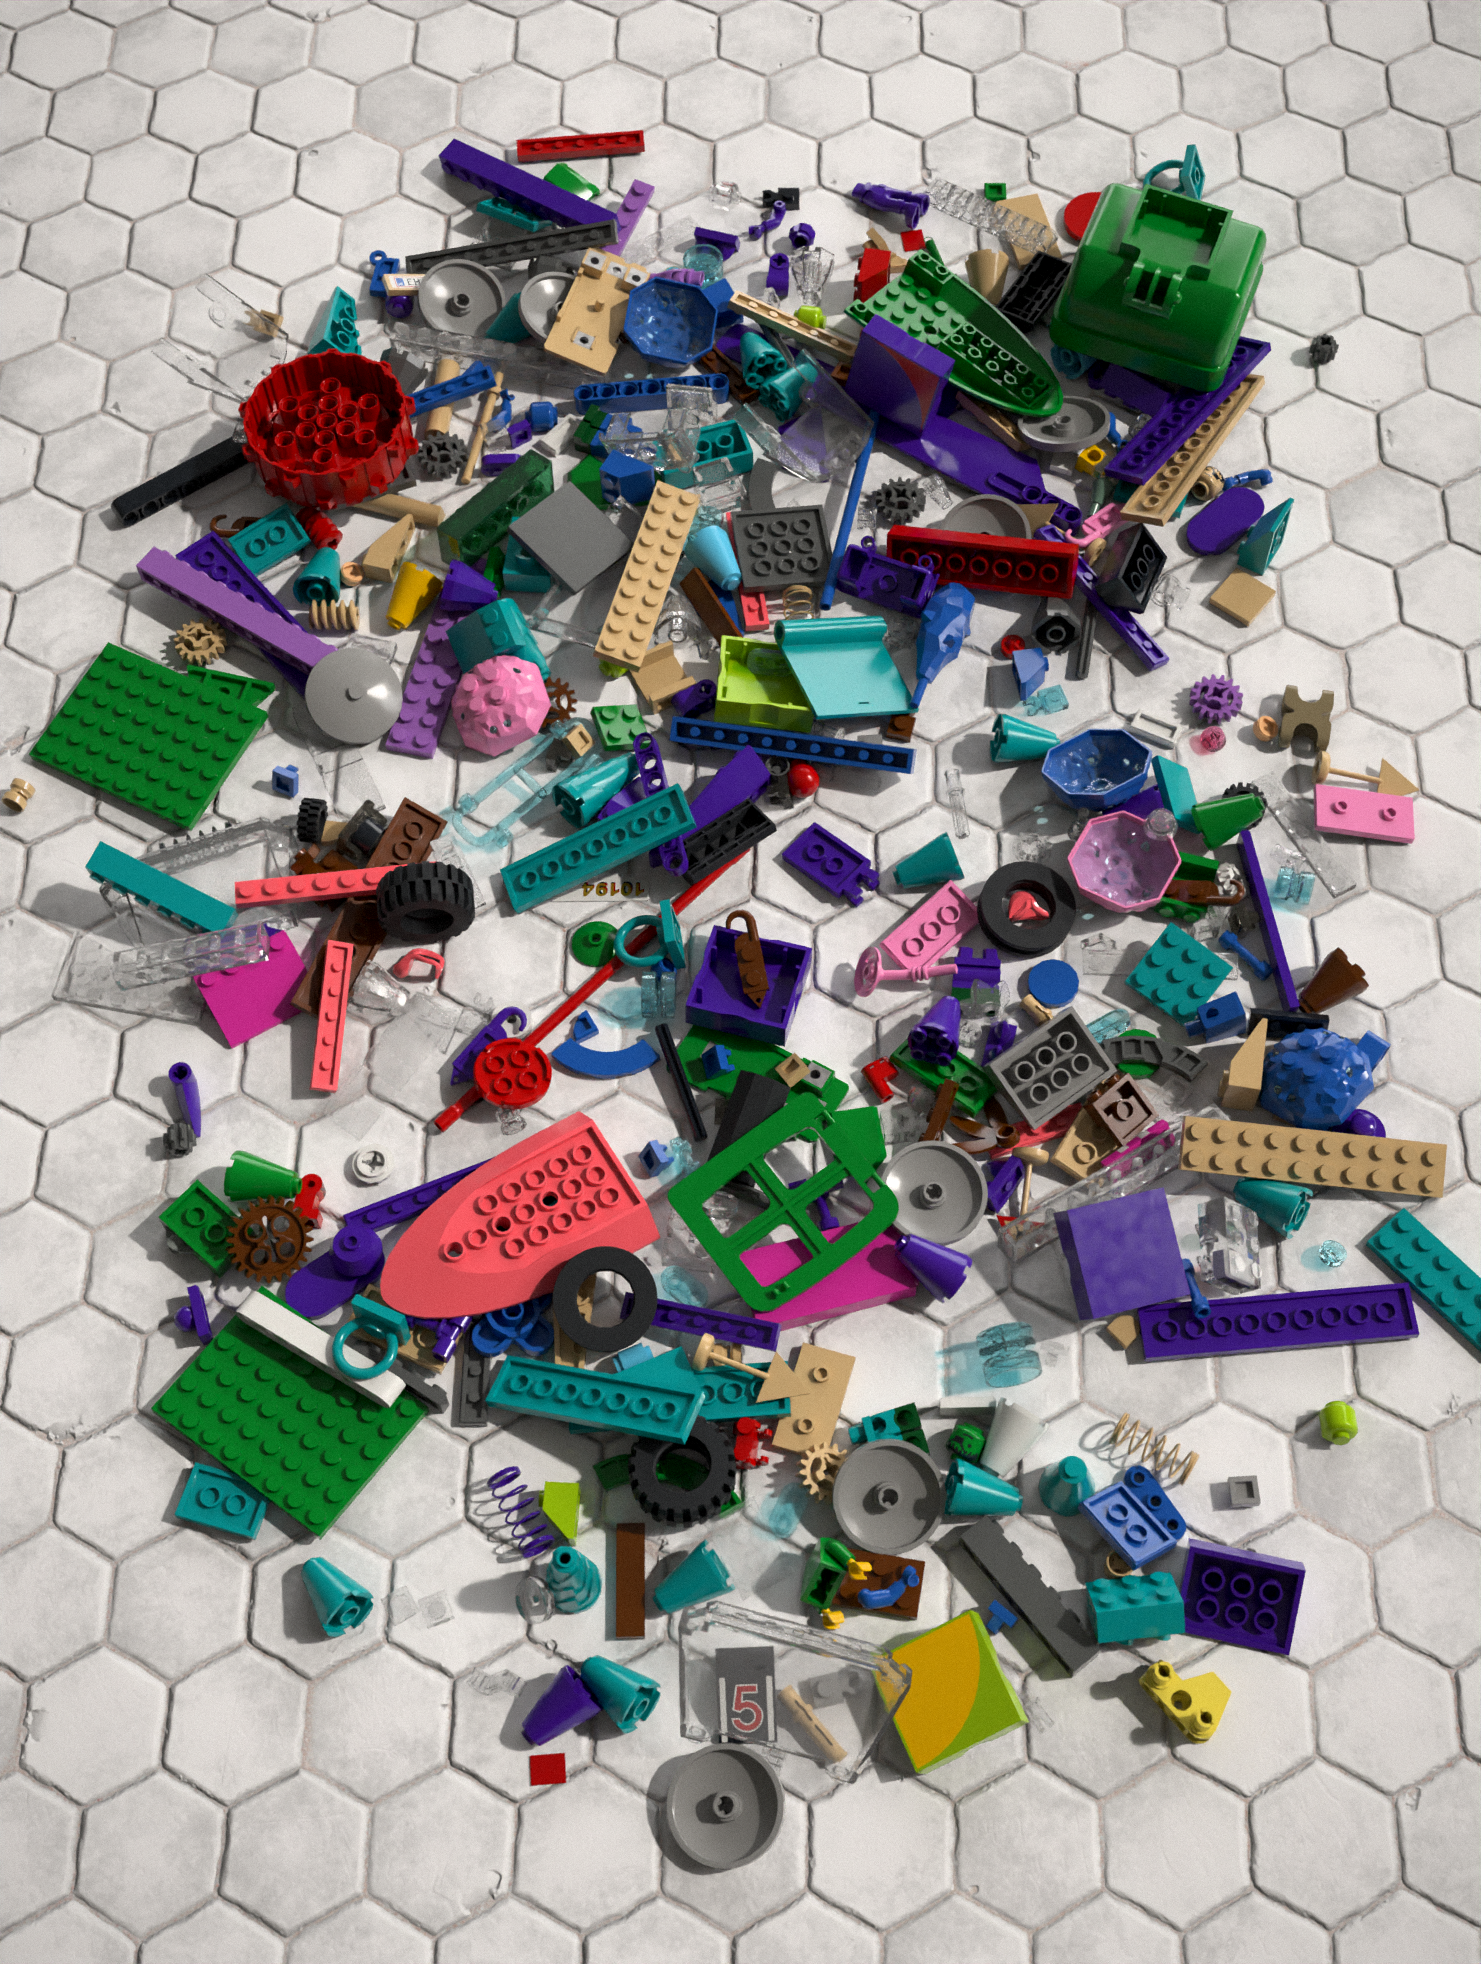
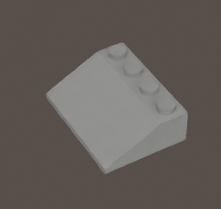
M1073 1006L1060 1011L982 1067L995 1088L1032 1130H1036L1117 1071Z

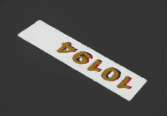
M593 877L553 896L552 902L649 901L650 877Z

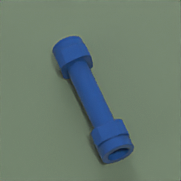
M1226 930L1218 939L1221 946L1227 951L1231 949L1254 969L1253 974L1259 979L1261 978L1263 981L1268 979L1274 971L1270 967L1271 965L1265 960L1262 962L1237 941L1238 937L1233 932L1231 933L1229 930Z
M1182 1259L1192 1299V1311L1197 1318H1205L1211 1313L1208 1300L1201 1295L1194 1278L1195 1269L1189 1259Z

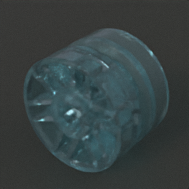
M698 244L690 247L685 252L683 268H693L695 271L704 272L702 290L724 279L723 256L718 248L709 244Z
M643 971L641 985L642 1018H656L658 1008H660L661 1018H675L676 972H662L660 982H658L656 971Z

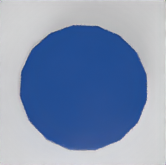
M1050 959L1041 961L1029 973V994L1043 1007H1065L1077 995L1079 986L1077 973L1069 964L1061 960Z

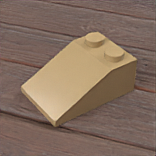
M1262 1018L1231 1060L1228 1070H1223L1222 1080L1219 1082L1217 1093L1218 1097H1222L1221 1107L1253 1111L1261 1090L1268 1019Z

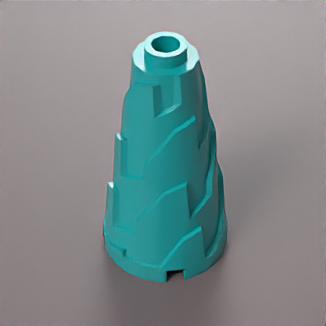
M502 599V601H508L526 643V646L506 656H515L521 660L536 664L539 667L543 682L547 683V678L551 676L552 672L537 646V640L527 626L526 619L513 599Z
M629 752L620 757L611 758L596 767L588 768L554 785L552 788V798L556 807L560 804L563 806L564 810L559 812L563 818L577 828L589 823L607 805L611 798L640 774L635 753Z
M560 1546L553 1551V1557L547 1567L545 1578L547 1597L551 1604L563 1613L572 1612L579 1614L587 1611L598 1601L602 1592L600 1571L591 1560L572 1547Z

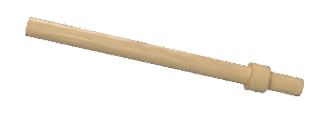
M502 372L495 373L494 378L497 386L487 390L486 395L488 398L461 482L464 484H470L487 431L486 424L490 421L495 402L500 397V391H502L501 384L504 377Z

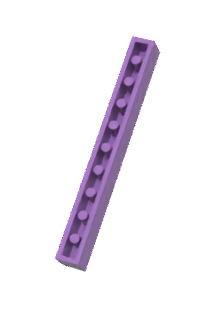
M154 546L136 565L141 580L307 675H310L314 666L323 657L338 650L331 644L323 643L316 635H309L302 631L295 623L290 624L286 622L279 614L265 610L258 602L253 603L249 601L242 593L228 589L221 581H214L205 572H198L186 561L177 560L166 550L162 551Z

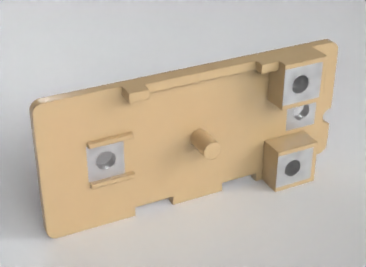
M598 247L588 248L561 310L558 312L556 321L544 344V351L599 375H606L619 348V344L616 341L620 332L623 333L630 291L649 281L651 273L646 272L647 270L643 266L636 263L627 264L624 258ZM613 270H618L620 273L616 274ZM580 340H586L587 344L581 343Z

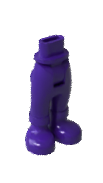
M858 182L852 191V197L859 198V201L867 206L885 212L905 215L906 226L913 230L919 223L920 215L924 216L927 213L930 204V197L927 194H912V191L898 190L884 184L872 185L870 182L866 184Z

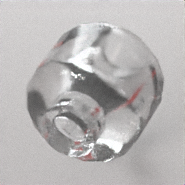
M719 180L714 185H711L708 199L714 208L732 211L740 204L742 193L739 191L736 183Z

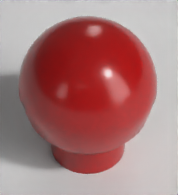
M795 759L790 762V770L786 775V787L795 797L807 798L817 791L819 775L813 767L808 765L806 760Z

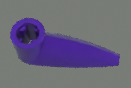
M178 1062L170 1067L168 1076L174 1086L185 1124H189L190 1128L194 1130L196 1138L201 1137V1106L197 1080L187 1063Z

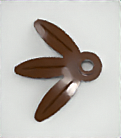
M995 1097L984 1106L986 1118L992 1128L960 1116L949 1117V1122L956 1129L970 1137L981 1139L952 1144L961 1148L969 1155L987 1152L997 1146L1009 1149L1018 1144L1021 1138L1016 1128L1008 1125L1004 1110Z

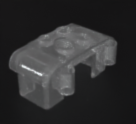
M687 408L669 409L661 434L659 432L629 433L627 425L631 413L614 414L606 435L604 436L603 433H599V440L609 454L614 449L653 466L654 471L678 468L683 473H690L693 465L699 459V454L695 448L701 429Z

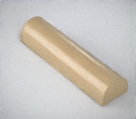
M451 359L440 360L437 365L434 385L458 377L460 375L459 364ZM454 402L428 412L424 433L425 440H429L428 435L436 437L437 432H440L441 435H445L447 431L449 432Z
M387 494L353 505V507L401 519L407 514L413 515L414 522L437 528L441 527L445 518V513L441 506L394 494Z

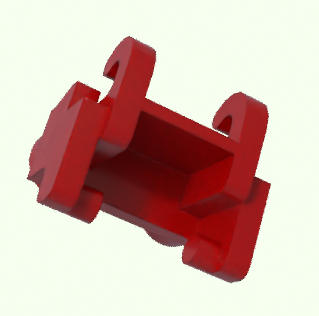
M744 1417L739 1419L738 1423H734L733 1435H737L734 1449L736 1469L751 1470V1467L767 1466L769 1463L768 1457L761 1456V1459H758L757 1453L759 1439L772 1438V1431L770 1429H764V1432L758 1431L761 1428V1423L755 1419Z

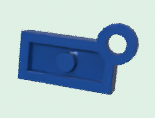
M376 250L369 256L370 263L375 266L369 292L370 296L386 297V290L382 282L383 274H398L400 260L397 258H387L385 252ZM376 257H382L380 260H375Z

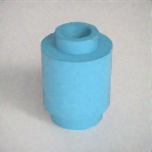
M641 1342L617 1352L618 1355L612 1359L617 1371L621 1372L654 1357L649 1345L643 1347Z

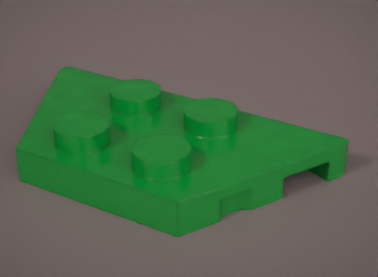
M187 665L189 678L255 707L260 705L276 689L272 682Z

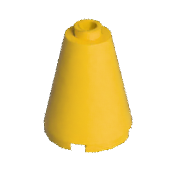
M403 562L400 567L385 616L388 620L387 624L396 630H400V628L406 629L443 589V583L435 575L426 569L423 571L416 570L417 565L410 562Z

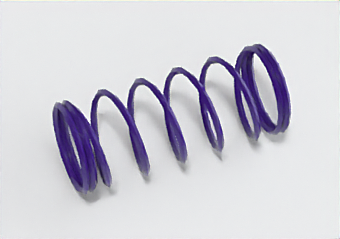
M511 1466L491 1476L487 1481L488 1488L493 1489L492 1496L494 1498H502L498 1509L508 1512L505 1522L515 1525L511 1535L515 1538H522L518 1544V1549L521 1551L522 1557L528 1558L548 1549L555 1539L553 1535H544L529 1542L523 1548L520 1547L527 1537L543 1531L548 1525H540L526 1535L516 1536L514 1534L515 1529L520 1524L536 1518L541 1514V1511H535L519 1522H508L507 1518L514 1510L531 1504L535 1499L531 1497L523 1500L512 1509L501 1508V1504L506 1498L519 1494L528 1487L526 1484L521 1485L505 1496H496L494 1494L496 1488L509 1484L521 1475L519 1467ZM516 1471L503 1478L500 1482L492 1484L493 1481L504 1474ZM549 1540L548 1542H546V1543H544V1544H542V1545H540V1546H537V1547L532 1548L533 1546H535V1545H537V1544H539V1543H541V1542H543V1541Z

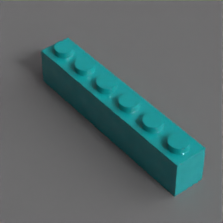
M102 841L99 842L85 866L92 880L103 884L105 881L113 885L112 889L125 896L126 893L135 896L134 900L143 906L148 907L151 904L157 907L156 911L167 918H170L172 915L180 919L179 923L189 929L196 927L202 930V935L213 941L216 938L224 941L238 917L235 908Z

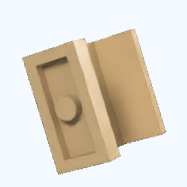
M671 640L666 643L657 644L654 648L647 650L638 673L629 670L654 715L673 707L671 703L672 697L679 691L696 684L693 676H686L676 659Z

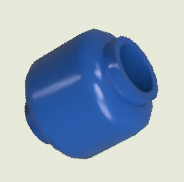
M532 402L529 410L525 411V419L530 424L532 431H550L554 428V425L558 424L557 407H553L551 402Z

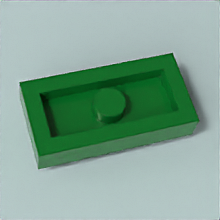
M499 546L490 547L484 571V577L495 584L494 590L498 591L497 598L501 597L502 588L504 587L503 569L506 557Z

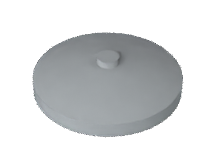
M451 259L436 264L425 274L418 290L417 302L423 321L433 333L451 343L471 345L484 341L483 337L486 335V331L506 305V296L498 279L487 268L473 261Z
M546 272L533 277L524 286L518 302L519 315L527 331L539 342L545 344L576 276L563 272ZM580 340L581 343L587 344L586 340Z
M1063 396L1061 410L1056 415L1035 417L1020 414L1018 418V433L1021 439L1034 448L1051 452H1069L1088 448L1104 439L1110 430V414L1108 410L1097 401L1079 396Z
M992 494L976 495L961 501L948 512L940 526V530L1032 539L1028 519L1021 508L1005 497Z
M346 648L326 655L312 669L305 687V705L312 722L323 734L345 744H366L384 736L396 722L402 707V688L393 668L380 656L363 649Z
M942 1141L914 1143L899 1151L884 1170L882 1180L895 1194L899 1205L898 1216L891 1226L900 1235L906 1236L911 1233L946 1246L968 1236L981 1221L988 1199L986 1179L978 1163L961 1148Z
M879 1439L860 1446L843 1461L834 1479L832 1504L839 1525L854 1543L873 1553L894 1555L917 1548L935 1532L944 1514L946 1489L939 1468L923 1450L903 1440Z
M720 1743L698 1750L681 1764L668 1790L667 1818L676 1842L692 1859L709 1867L734 1869L755 1862L773 1846L784 1823L786 1800L783 1785L777 1772L762 1755L745 1746Z

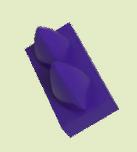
M701 227L695 228V253L699 262L708 257L713 247H716V253L720 262L728 260L734 251H739L740 241L737 235Z
M992 1020L981 1067L1013 1046L1017 1026L1008 1024L1005 1020L1001 1022Z
M1013 1155L1010 1156L1008 1161L995 1160L986 1162L989 1172L995 1177L993 1181H986L988 1189L987 1206L989 1210L997 1214L1025 1176V1168L1021 1159Z

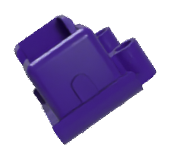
M869 535L862 538V547L849 544L837 573L838 582L836 589L878 606L922 619L921 612L925 610L932 597L940 574H932L934 564L931 557L928 555L921 556L918 560V567L877 554V544L874 538ZM868 543H872L870 547H866ZM924 563H930L927 567H923Z

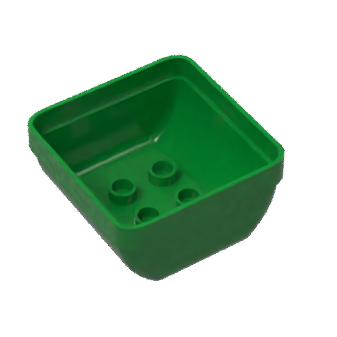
M1111 183L1103 189L1074 255L1069 274L1054 307L1049 328L1050 339L1054 344L1078 353L1198 391H1214L1224 381L1263 273L1262 258L1266 248V234L1259 226L1233 219V210L1149 184H1145L1142 191L1123 184Z

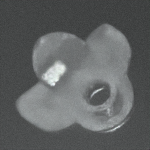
M975 979L971 986V998L959 1002L961 1010L967 1017L979 1019L985 1026H996L1003 1020V1008L1010 1001L1008 985L1003 980L991 988L987 983ZM993 1010L996 1012V1015L993 1018H988L986 1016L988 1011Z

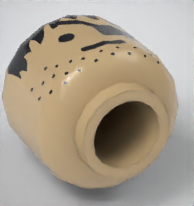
M1206 466L1190 490L1200 500H1211L1224 487L1223 475L1215 467Z

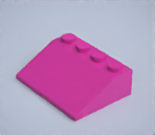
M282 930L193 976V979L233 1049L302 1012L291 1006L290 1002L304 979L307 969L285 930Z

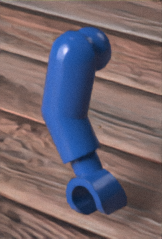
M507 388L500 391L502 399L500 412L486 424L487 430L491 433L501 431L512 419V405L510 401L514 400L515 396L513 394L508 395Z
M1109 412L1110 430L1106 437L1112 444L1116 445V454L1121 451L1120 446H1126L1129 441L1121 440V435L1116 431L1115 415Z
M1268 469L1247 471L1235 475L1234 478L1233 476L1225 478L1222 489L1225 492L1233 485L1240 486L1260 479V484L1264 486L1272 483L1273 478Z
M911 1565L907 1566L902 1573V1577L898 1581H894L887 1589L875 1591L861 1590L857 1596L859 1603L866 1609L892 1606L906 1591L905 1588L908 1585L910 1587L918 1585L919 1577L915 1574L916 1569Z

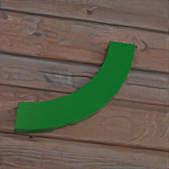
M670 1453L664 1455L656 1466L658 1482L672 1484L687 1491H692L702 1485L709 1474V1470L704 1465ZM631 1454L614 1456L592 1466L606 1492L630 1483L628 1458L631 1457ZM731 1491V1499L728 1504H723L721 1506L722 1512L716 1516L720 1522L745 1509L744 1504L734 1491Z

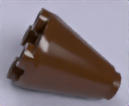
M1337 947L1326 956L1299 994V1010L1302 1013H1322L1363 993L1369 987L1367 981L1363 978L1366 975L1364 970L1356 963L1352 965L1341 948Z

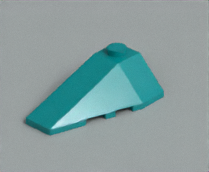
M338 286L334 289L311 338L307 351L308 355L326 352L327 349H338L342 353L362 354L361 346L357 342V338L360 336L359 330L355 328V321L357 320L355 299Z

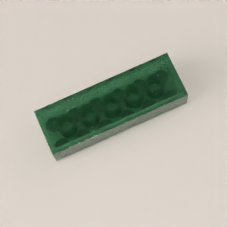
M530 449L524 455H521L511 466L504 469L498 477L490 481L479 493L473 495L467 503L458 508L448 519L441 522L437 527L441 560L449 566L452 559L471 567L490 550V547H494L509 534L506 530L511 525L512 516H523L555 492L552 461Z

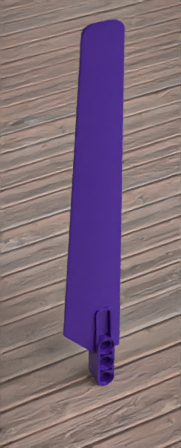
M735 324L718 340L716 347L727 358L741 365L740 339L742 335L747 332H753L769 343L763 333L744 324ZM787 345L797 364L811 361L820 372L805 400L818 407H822L825 411L865 432L871 408L844 393V386L830 382V375L835 366ZM936 414L933 423L921 438L880 415L875 438L981 495L992 494L1002 496L1015 504H1058L1049 523L1064 532L1071 529L1072 533L1070 535L1072 537L1079 534L1082 520L1081 510L1046 491L1037 459L1019 451L1016 452L1011 447L939 414Z

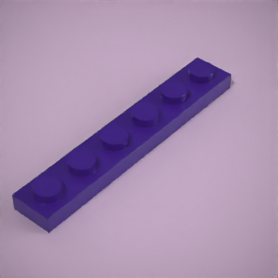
M625 1293L619 1317L622 1320H625L631 1312L634 1299L633 1293ZM657 1298L656 1313L650 1325L702 1337L705 1333H708L716 1340L776 1352L782 1327L779 1323Z

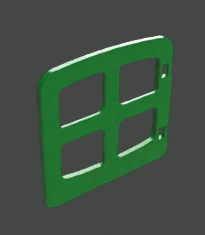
M809 1092L799 1095L681 1180L668 1192V1201L745 1303L752 1310L760 1313L772 1312L835 1272L892 1225L899 1213L898 1200L895 1194L876 1173V1170L839 1124L831 1117L818 1098ZM821 1115L830 1125L824 1130L815 1121ZM806 1129H813L836 1158L832 1163L796 1189H787L764 1161L763 1157L793 1136ZM746 1171L770 1201V1207L736 1233L725 1238L705 1214L702 1207L725 1184L740 1172ZM846 1177H852L872 1201L874 1208L856 1226L834 1244H831L808 1217L806 1207ZM871 1177L880 1187L874 1193L865 1184ZM788 1225L810 1251L813 1259L770 1286H761L741 1261L740 1255L779 1226Z

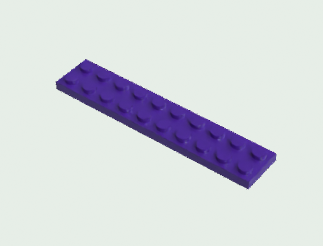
M1240 336L1221 386L1210 392L1198 391L1182 386L1104 467L1105 476L1144 486L1271 351V344Z
M214 531L175 555L177 560L186 561L198 572H205L214 581H221L228 589L242 593L249 601L253 603L258 602L265 610L279 614L286 622L290 624L295 623L302 631L308 633ZM253 644L305 701V687L309 675Z
M1408 1282L1208 1300L1211 1313L1202 1319L1197 1318L1193 1313L1191 1301L1153 1304L1136 1309L1145 1361L1409 1339L1419 1336Z

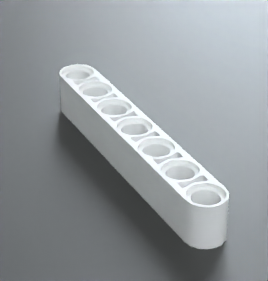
M251 1291L235 1312L237 1317L247 1325L384 1408L390 1409L406 1386L402 1379L388 1370L375 1378L366 1380L354 1379L345 1375L337 1368L333 1361L332 1343L334 1337L257 1291ZM343 1344V1355L350 1365L357 1368H369L377 1364Z

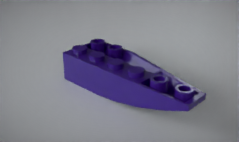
M747 745L743 750L737 751L732 761L726 766L719 768L715 777L691 803L689 808L697 827L682 834V840L747 798L755 803L771 788V774L750 745ZM676 839L667 841L665 848L673 847ZM659 847L651 849L648 853L649 863L654 869L663 865Z

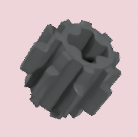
M1323 333V335L1313 338L1309 353L1312 354V358H1314L1313 360L1316 363H1329L1335 359L1339 344H1336L1334 336Z
M172 1124L170 1127H167V1133H163V1146H166V1150H168L171 1156H187L190 1152L192 1153L193 1147L197 1146L196 1134H194V1130L190 1128L189 1124Z

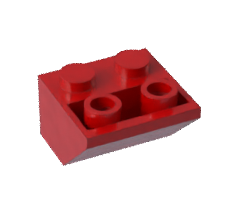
M865 248L863 257L859 256L857 269L860 272L855 273L854 287H857V289L854 291L853 302L857 299L862 303L866 302L890 283L891 251Z

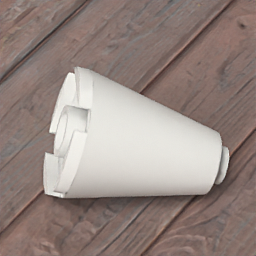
M1001 1397L998 1402L980 1460V1464L984 1466L982 1470L995 1477L999 1475L1005 1477L1050 1427L1048 1423L1041 1426L1039 1424L1041 1418L1014 1402L1012 1405H1006L1007 1399Z

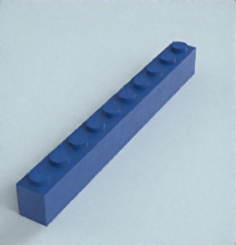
M672 716L669 741L733 750H743L747 745H750L756 753L905 774L914 773L917 749L680 716Z

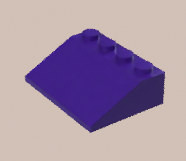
M1188 1538L1179 1589L1184 1602L1185 1633L1289 1655L1306 1572L1303 1562Z

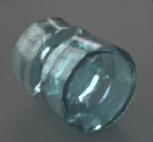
M712 506L698 507L687 537L688 541L691 539L693 542L698 537L696 533L703 528L709 526H719L722 528L724 521L723 513Z
M1280 866L1273 898L1287 901L1291 897L1295 903L1308 905L1316 873L1301 871L1297 874L1293 868Z

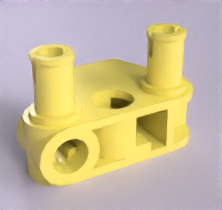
M1161 1659L1151 1665L1138 1678L1141 1687L1185 1737L1196 1744H1204L1212 1737L1232 1693L1214 1672L1182 1680L1175 1673L1172 1665ZM1175 1702L1181 1703L1182 1708H1181V1709H1177V1708L1174 1706V1703H1175Z

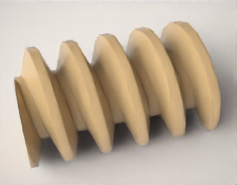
M313 599L309 608V628L312 630L315 625L316 629L321 630L324 625L327 630H331L334 625L336 630H340L343 625L345 630H349L351 626H353L354 630H358L360 625L359 607H355L353 600H350L348 607H346L344 600H341L339 607L336 606L335 600H331L330 606H327L326 601L322 600L321 605L318 606L316 600Z

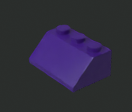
M1110 363L1099 384L1101 388L1105 389L1104 394L1114 399L1119 397L1124 400L1123 405L1133 410L1135 407L1142 411L1141 415L1149 420L1177 392L1145 373Z

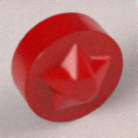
M1007 635L1001 642V653L1009 659H1012V651L1025 650V642L1018 635Z

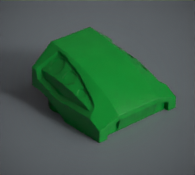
M557 163L543 178V180L588 201H591L600 194V190L594 184L569 168L566 163Z

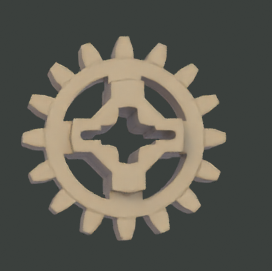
M200 617L199 622L196 623L191 619V625L182 624L184 630L176 631L178 637L174 638L177 654L180 655L181 660H188L189 665H192L195 661L198 663V666H202L203 661L210 665V659L219 660L218 653H225L223 646L227 645L224 629H221L220 624H214L212 619L204 622L203 617Z
M823 1442L820 1446L814 1444L809 1448L810 1451L806 1450L802 1453L803 1459L796 1464L802 1470L795 1475L803 1480L799 1484V1488L806 1487L808 1489L805 1495L807 1498L813 1494L815 1495V1503L818 1504L824 1499L825 1504L830 1505L832 1503L834 1479L841 1464L846 1459L847 1450L838 1452V1444L835 1443L829 1448L827 1442Z

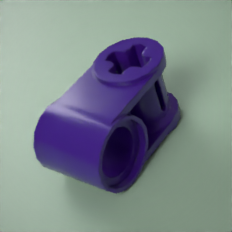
M776 253L771 256L769 262L766 295L788 297L789 258L783 253Z
M709 679L701 680L695 685L676 693L672 697L671 703L680 717L696 719L703 713L715 708L716 684Z

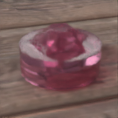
M1211 726L1202 732L1200 741L1207 751L1217 752L1225 746L1226 735L1221 728Z

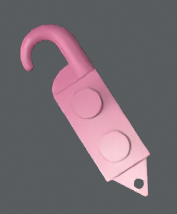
M1112 502L1085 520L1081 528L1086 536L1083 539L1072 538L1070 536L1072 530L1068 529L1065 532L1066 541L1072 544H1079V548H1085L1094 539H1103L1128 522L1127 520H1121L1120 511L1126 503L1115 504Z

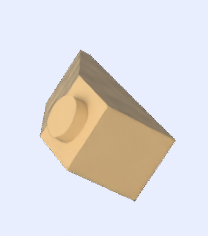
M407 514L370 545L367 554L363 555L361 561L366 578L393 583L415 531L413 515Z

